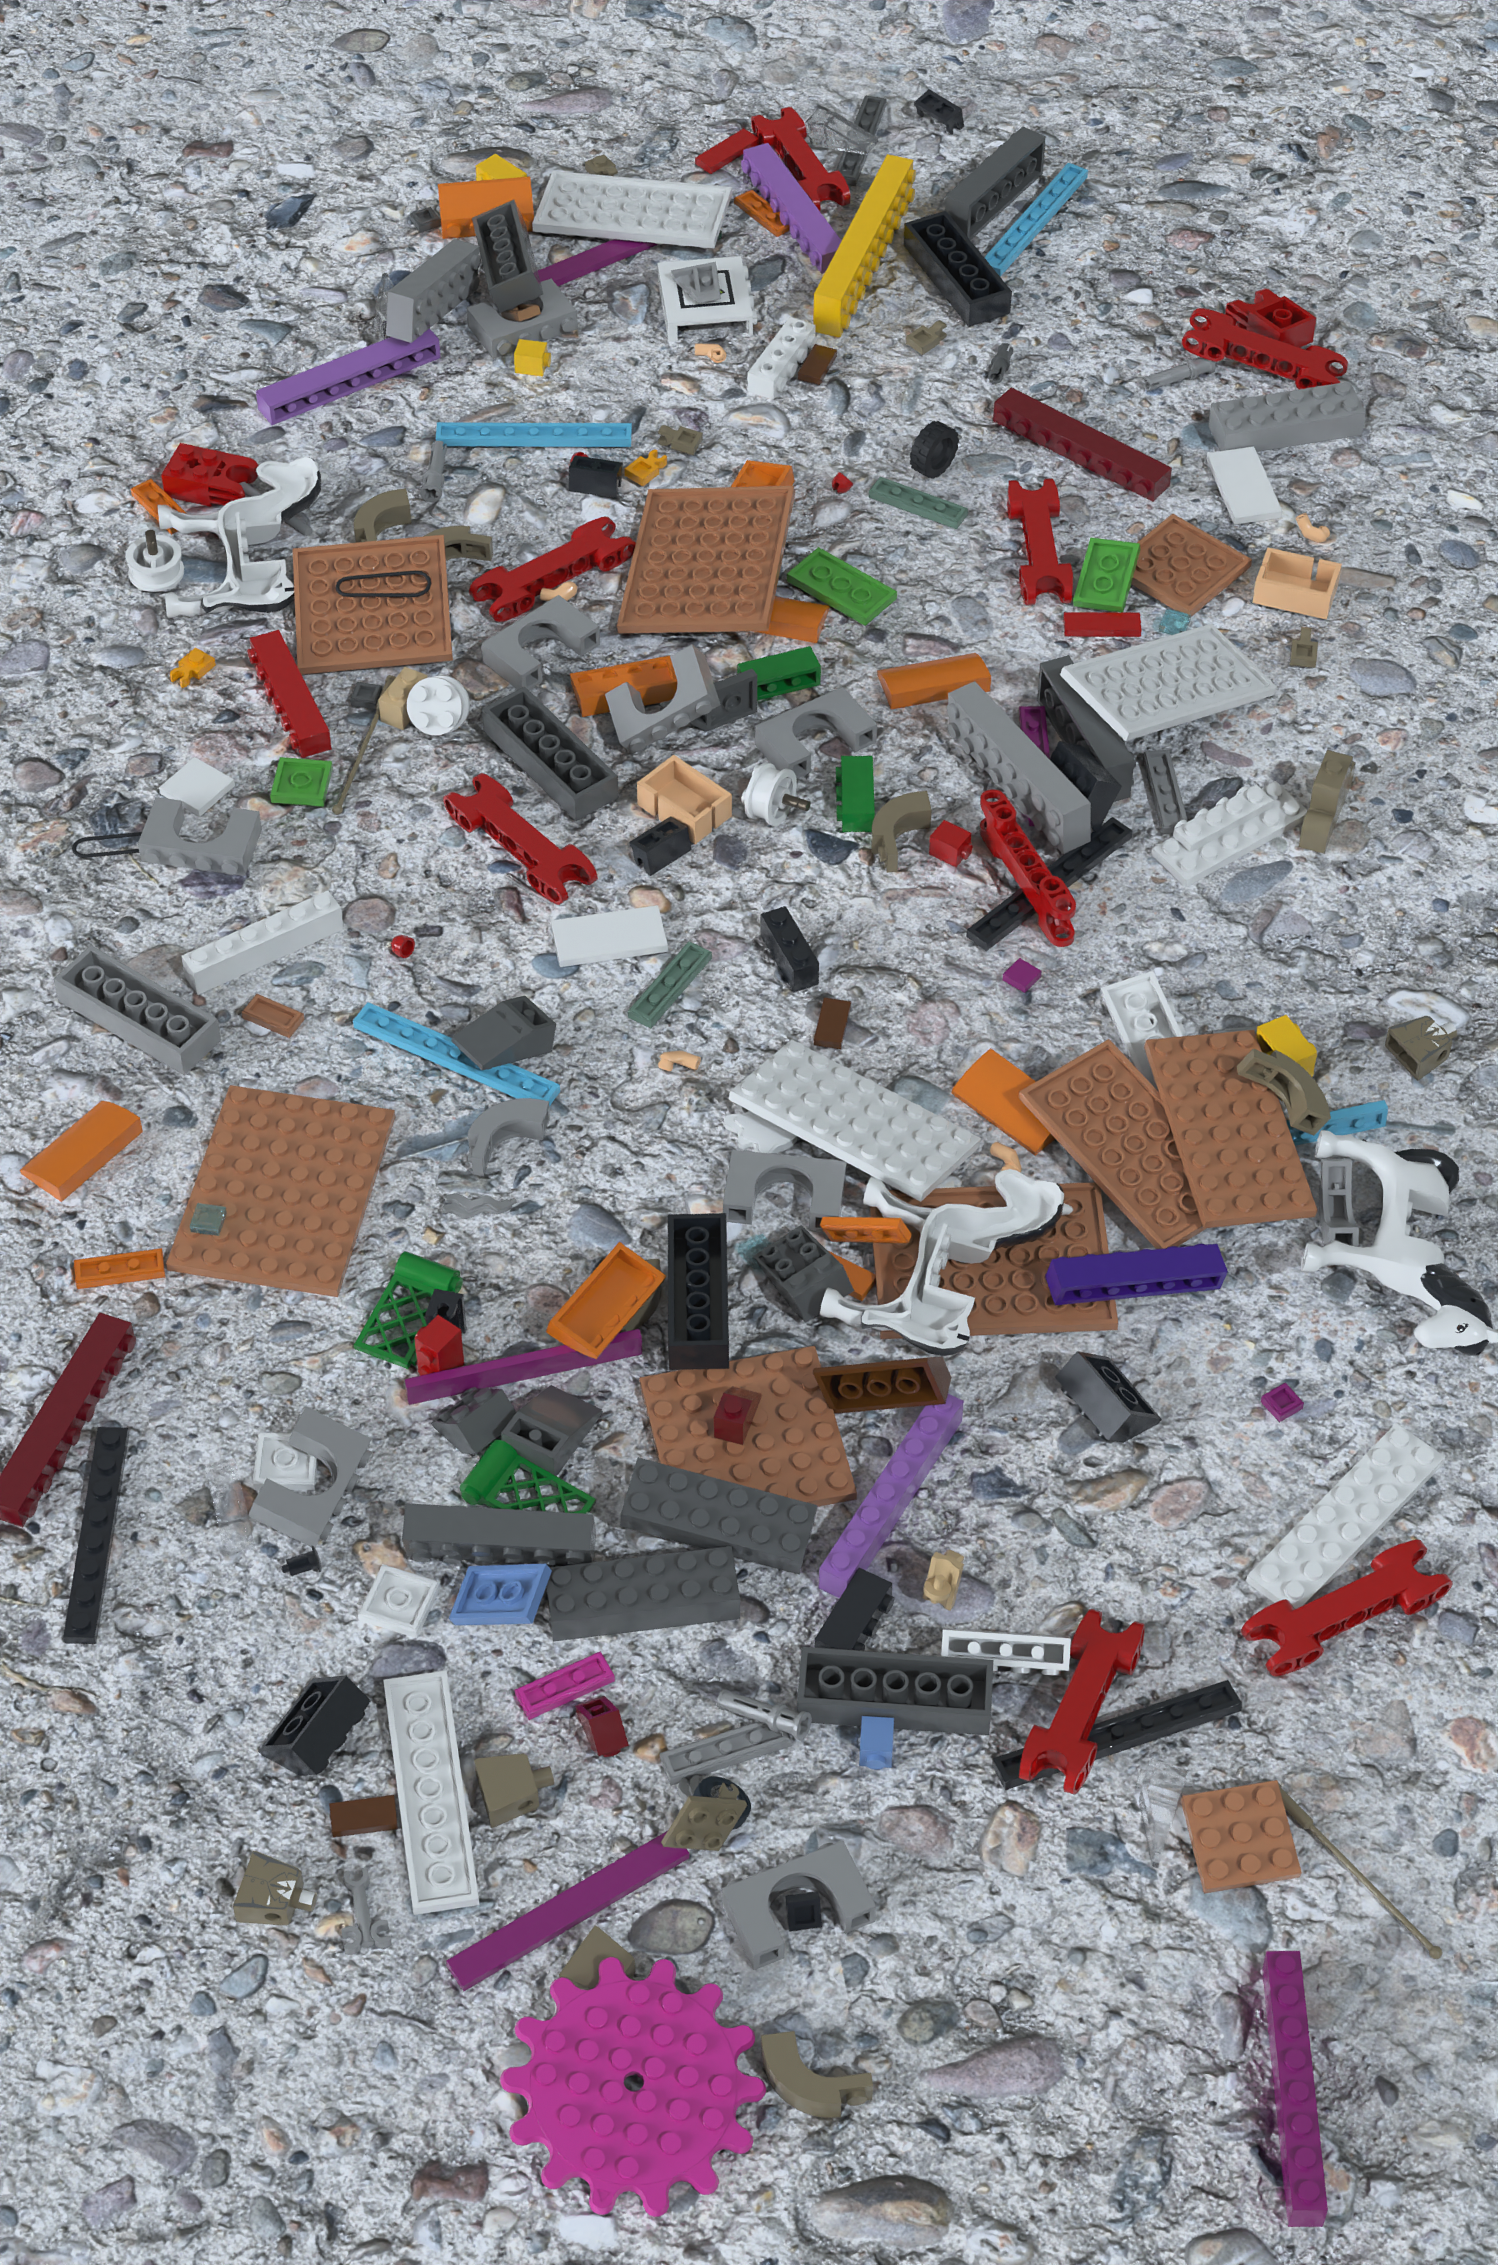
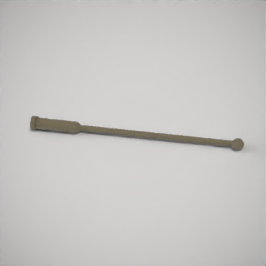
M388 675L386 677L380 697L394 681L395 676ZM379 700L375 706L376 713L338 803L332 808L333 813L336 815H340L343 812V802L380 717Z
M1278 1783L1285 1810L1303 1829H1309L1429 1950L1431 1958H1441L1442 1949L1439 1946H1433L1313 1825V1819Z

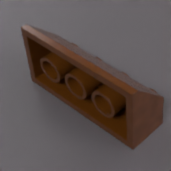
M943 1356L813 1369V1375L829 1409H833L834 1414L946 1404L952 1378Z

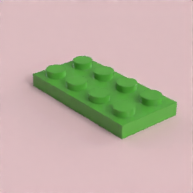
M819 547L787 573V582L864 626L897 599L896 590Z

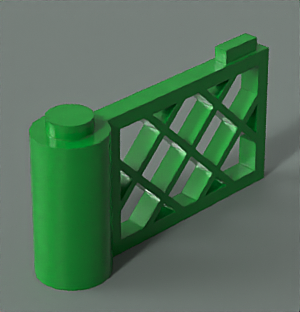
M404 1251L396 1263L393 1277L354 1344L355 1350L406 1369L411 1364L416 1366L417 1356L414 1338L418 1331L408 1334L404 1324L421 1319L422 1327L427 1326L424 1319L427 1309L421 1310L418 1300L432 1297L434 1289L459 1293L463 1283L460 1271ZM398 1285L409 1289L411 1295L394 1300L392 1294ZM414 1302L417 1312L401 1317L397 1307ZM394 1309L398 1319L381 1324L380 1315L383 1312ZM401 1326L404 1336L388 1341L384 1331ZM381 1332L384 1343L375 1346L365 1344L369 1336ZM407 1342L409 1350L405 1358L392 1353V1347Z
M498 1439L491 1443L459 1487L461 1496L467 1503L471 1505L486 1504L496 1509L523 1510V1508L540 1506L541 1511H546L545 1504L561 1502L564 1513L589 1514L596 1504L594 1497L519 1456L511 1445ZM521 1467L531 1473L533 1480L516 1483L514 1474ZM551 1484L557 1488L559 1495L542 1498L539 1486ZM535 1487L537 1499L520 1500L518 1490ZM514 1491L515 1503L504 1504L496 1500L500 1493ZM578 1499L585 1503L581 1510L568 1512L565 1501Z

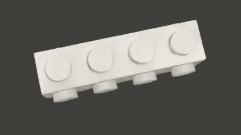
M789 317L748 371V392L774 400L777 394L784 390L789 378L795 375L800 363H804L809 351L817 344L818 337L815 335L816 325Z
M943 1628L941 1656L994 1660L993 1671H998V1666L1011 1667L1010 1672L1030 1673V1668L1042 1669V1674L1061 1676L1062 1670L1069 1671L1071 1638L1067 1636Z

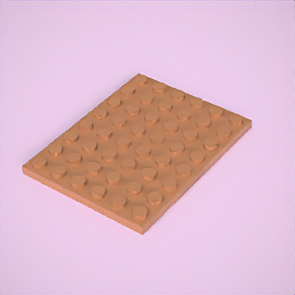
M794 486L648 489L618 617V633L768 631L795 498Z
M230 1085L166 1263L167 1270L338 1297L396 1117L395 1110Z
M1095 1182L1059 1184L1064 1192V1203L1072 1206L1073 1212L1069 1215L1061 1216L1056 1223V1227L1040 1239L1008 1248H998L992 1251L989 1258L981 1263L970 1264L948 1259L945 1269H940L938 1274L941 1275L938 1287L975 1298L974 1305L967 1318L970 1336L1118 1330L1115 1300L1055 1305L1045 1278L1052 1259L1059 1257H1081L1088 1254H1109L1101 1190ZM996 1186L935 1188L921 1202L900 1190H888L898 1199L924 1208H936L945 1204H967L980 1208L1006 1207V1202L997 1191ZM869 1206L870 1218H883L877 1207ZM905 1223L912 1234L909 1243L872 1242L877 1305L888 1304L899 1298L907 1288L918 1259L921 1233L909 1224ZM893 1330L880 1331V1339L903 1338Z

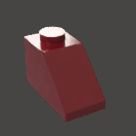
M734 1386L726 1390L714 1415V1438L743 1445L762 1394Z
M605 1696L575 1705L576 1713L590 1747L598 1756L611 1757L619 1754L621 1748L629 1746L619 1709Z

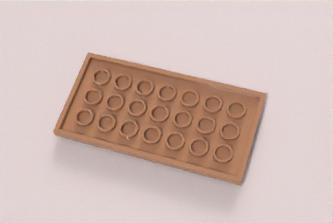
M1246 1030L1146 1040L1144 1048L1203 1228L1315 1217L1317 1207L1277 1094L1267 1086L1240 1076L1237 1072V1065L1252 1049L1261 1051L1255 1031Z
M1110 1039L1019 1091V1099L1156 1249H1165L1172 1246L1178 1247L1207 1229L1203 1228L1159 1092Z

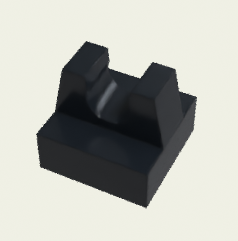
M818 1892L785 1896L789 1932L822 1927L821 1905Z

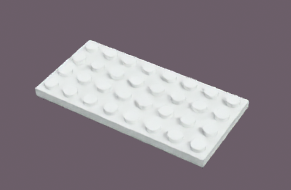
M553 171L533 220L532 227L534 232H542L544 234L556 233L566 236L577 235L589 238L598 237L611 240L620 239L656 244L694 246L704 249L715 248L732 197V187Z
M1213 624L1064 666L1060 673L1061 677L1125 741L1273 696L1277 690V686Z
M790 1040L730 1091L729 1100L920 1202L980 1147L982 1139L794 1040Z

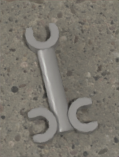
M366 1867L362 1868V1878L359 1881L351 1880L349 1871H345V1886L353 1894L358 1928L347 1926L341 1929L343 1939H356L353 1943L344 1945L345 1954L354 1955L362 1947L369 1948L373 1945L381 1949L390 1947L392 1945L390 1936H378L380 1932L389 1930L388 1920H378L371 1926L365 1891L370 1882L368 1870Z

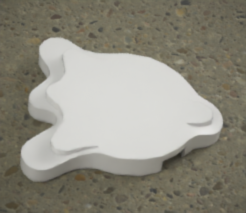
M751 1111L743 1114H729L724 1117V1127L738 1135L737 1144L742 1149L753 1147L755 1148L754 1152L771 1154L784 1151L798 1141V1136Z

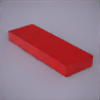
M743 128L695 157V164L712 174L742 156L743 150L758 146L760 138Z
M1064 612L1063 615L1064 636L1141 637L1140 612Z

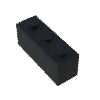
M783 906L762 913L760 916V936L793 993L819 985V961L787 907Z
M858 1568L815 1637L814 1648L864 1651L865 1642L868 1637L873 1638L878 1631L880 1617L883 1613L888 1614L893 1606L895 1597L892 1596V1582L862 1568Z

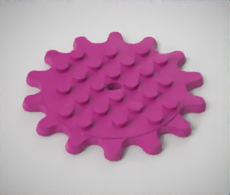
M604 1958L599 1965V1982L590 1990H582L576 1987L566 1977L555 1979L550 1986V1994L557 2006L555 2015L545 2021L525 2016L520 2018L515 2025L517 2038L526 2043L531 2049L532 2054L529 2062L521 2067L505 2069L500 2077V2084L505 2091L523 2095L529 2104L527 2114L515 2121L510 2127L509 2135L512 2142L520 2146L535 2142L544 2144L550 2152L549 2161L541 2172V2180L545 2187L558 2189L572 2178L579 2177L584 2179L590 2186V2209L598 2215L608 2214L612 2211L618 2196L630 2191L640 2196L643 2207L650 2216L660 2217L669 2208V2189L673 2184L680 2181L691 2184L699 2194L710 2195L716 2191L719 2184V2178L711 2164L714 2154L723 2149L737 2154H745L753 2145V2136L750 2131L737 2122L736 2111L744 2103L762 2100L766 2093V2085L762 2079L743 2074L737 2066L738 2056L750 2049L755 2043V2033L747 2025L725 2028L717 2022L715 2012L723 2000V1992L715 1983L704 1984L693 1994L680 1992L675 1985L676 1967L668 1959L657 1960L653 1964L648 1977L636 1981L626 1975L624 1966L618 1958ZM637 2074L643 2081V2087L638 2091L628 2090L624 2086V2080L628 2076Z

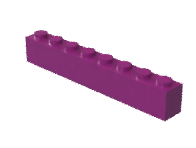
M1266 1951L1262 1974L1288 2227H1323L1328 2206L1300 1951Z

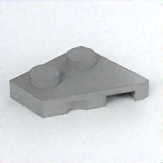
M716 262L671 270L673 280L698 304L721 299Z

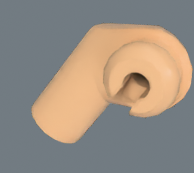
M695 343L696 356H708L715 363H721L726 359V352L720 345Z
M1307 513L1300 514L1295 518L1306 539L1322 543L1330 536V530L1326 526H1320L1319 528L1312 526Z
M567 581L555 590L542 588L540 600L550 601L560 595L568 601L577 593V586L574 582Z
M682 1050L663 1052L659 1056L661 1059L658 1067L671 1071L673 1064L676 1063L697 1070L701 1057Z
M999 1142L993 1143L990 1148L991 1155L1004 1160L1005 1163L1001 1171L1012 1169L1021 1173L1022 1167L1016 1151Z

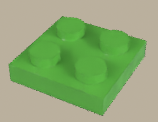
M280 757L270 794L271 803L324 807L333 770L332 761Z

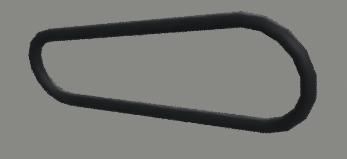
M414 570L343 577L336 583V591L344 597H418L427 593L432 583L431 578L426 573ZM418 574L424 576L428 582L427 587L419 593H344L340 590L342 582L354 579Z

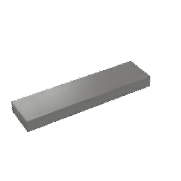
M1170 750L1143 752V762L1161 833L1173 834L1174 828L1179 821L1186 820L1188 822Z
M758 1721L660 1753V1761L671 1786L678 1784L683 1778L690 1780L695 1775L702 1776L791 1747L792 1740L789 1733L784 1731L774 1732L768 1728L767 1724Z

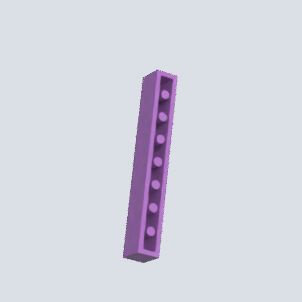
M769 143L743 150V160L741 161L743 172L748 174L752 184L760 190L763 199L770 203L773 212H780L782 225L790 226L789 231L792 238L796 239L800 244L801 250L804 253L806 252L812 265L816 266L821 274L825 273L842 240Z
M430 328L412 343L390 337L256 390L258 410L271 425H275L441 358L439 338Z
M948 1394L946 1404L924 1407L819 1568V1589L840 1598L858 1568L867 1570L961 1424L963 1400Z

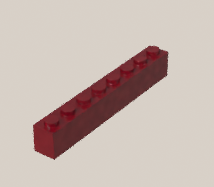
M1012 387L994 402V422L1152 502L1170 487L1172 467Z
M101 1312L97 1315L0 1474V1520L23 1528L28 1518L34 1516L38 1501L43 1493L46 1494L49 1491L53 1476L58 1469L60 1470L64 1466L68 1451L71 1446H75L79 1441L83 1426L92 1419L98 1401L106 1396L109 1383L113 1376L119 1374L125 1356L133 1351L136 1344V1336H134L131 1322Z

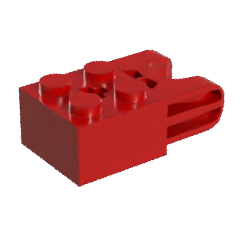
M1263 288L1255 292L1254 304L1238 299L1226 305L1225 314L1234 319L1235 326L1299 348L1313 342L1316 317L1286 296L1279 297L1269 289Z
M180 443L161 474L163 489L172 499L210 507L213 503L224 506L228 502L245 498L244 490L239 483H253L258 477L256 469L259 465L254 459Z

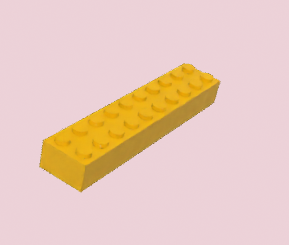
M886 155L814 293L813 324L816 325L815 332L840 338L844 329H848L851 315L856 314L858 302L863 300L865 288L870 286L872 282L873 272L878 271L880 259L885 257L887 245L893 241L894 231L899 230L901 218L906 216L908 204L914 200L915 189L912 188V184L915 181L916 170H913L912 159Z

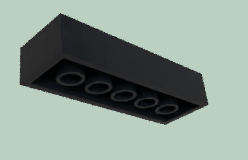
M946 210L904 223L903 246L968 327L1010 314L1011 289Z
M726 1213L668 1214L669 1370L729 1369Z

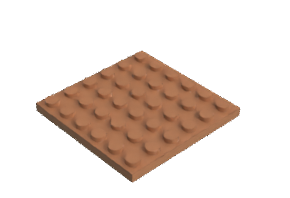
M444 535L293 548L297 667L301 675L453 661ZM402 571H422L431 578L432 583L429 591L418 597H344L336 591V583L343 577ZM418 574L354 579L342 582L340 590L344 593H419L427 587L428 582L424 576Z
M815 1346L729 1361V1369L678 1370L639 1378L659 1463L818 1505V1507L857 1500V1491L834 1411L829 1409L813 1375L814 1368H821ZM732 1386L762 1394L743 1445L714 1438L715 1412L723 1393Z

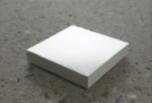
M194 757L162 784L159 790L160 794L168 799L181 800L182 806L200 817L235 786V782L231 777Z
M258 1433L253 1488L254 1490H260L266 1478L290 1490H315L318 1459L289 1445L288 1442L292 1433Z
M382 1564L358 1614L359 1621L418 1638L441 1588L440 1581Z

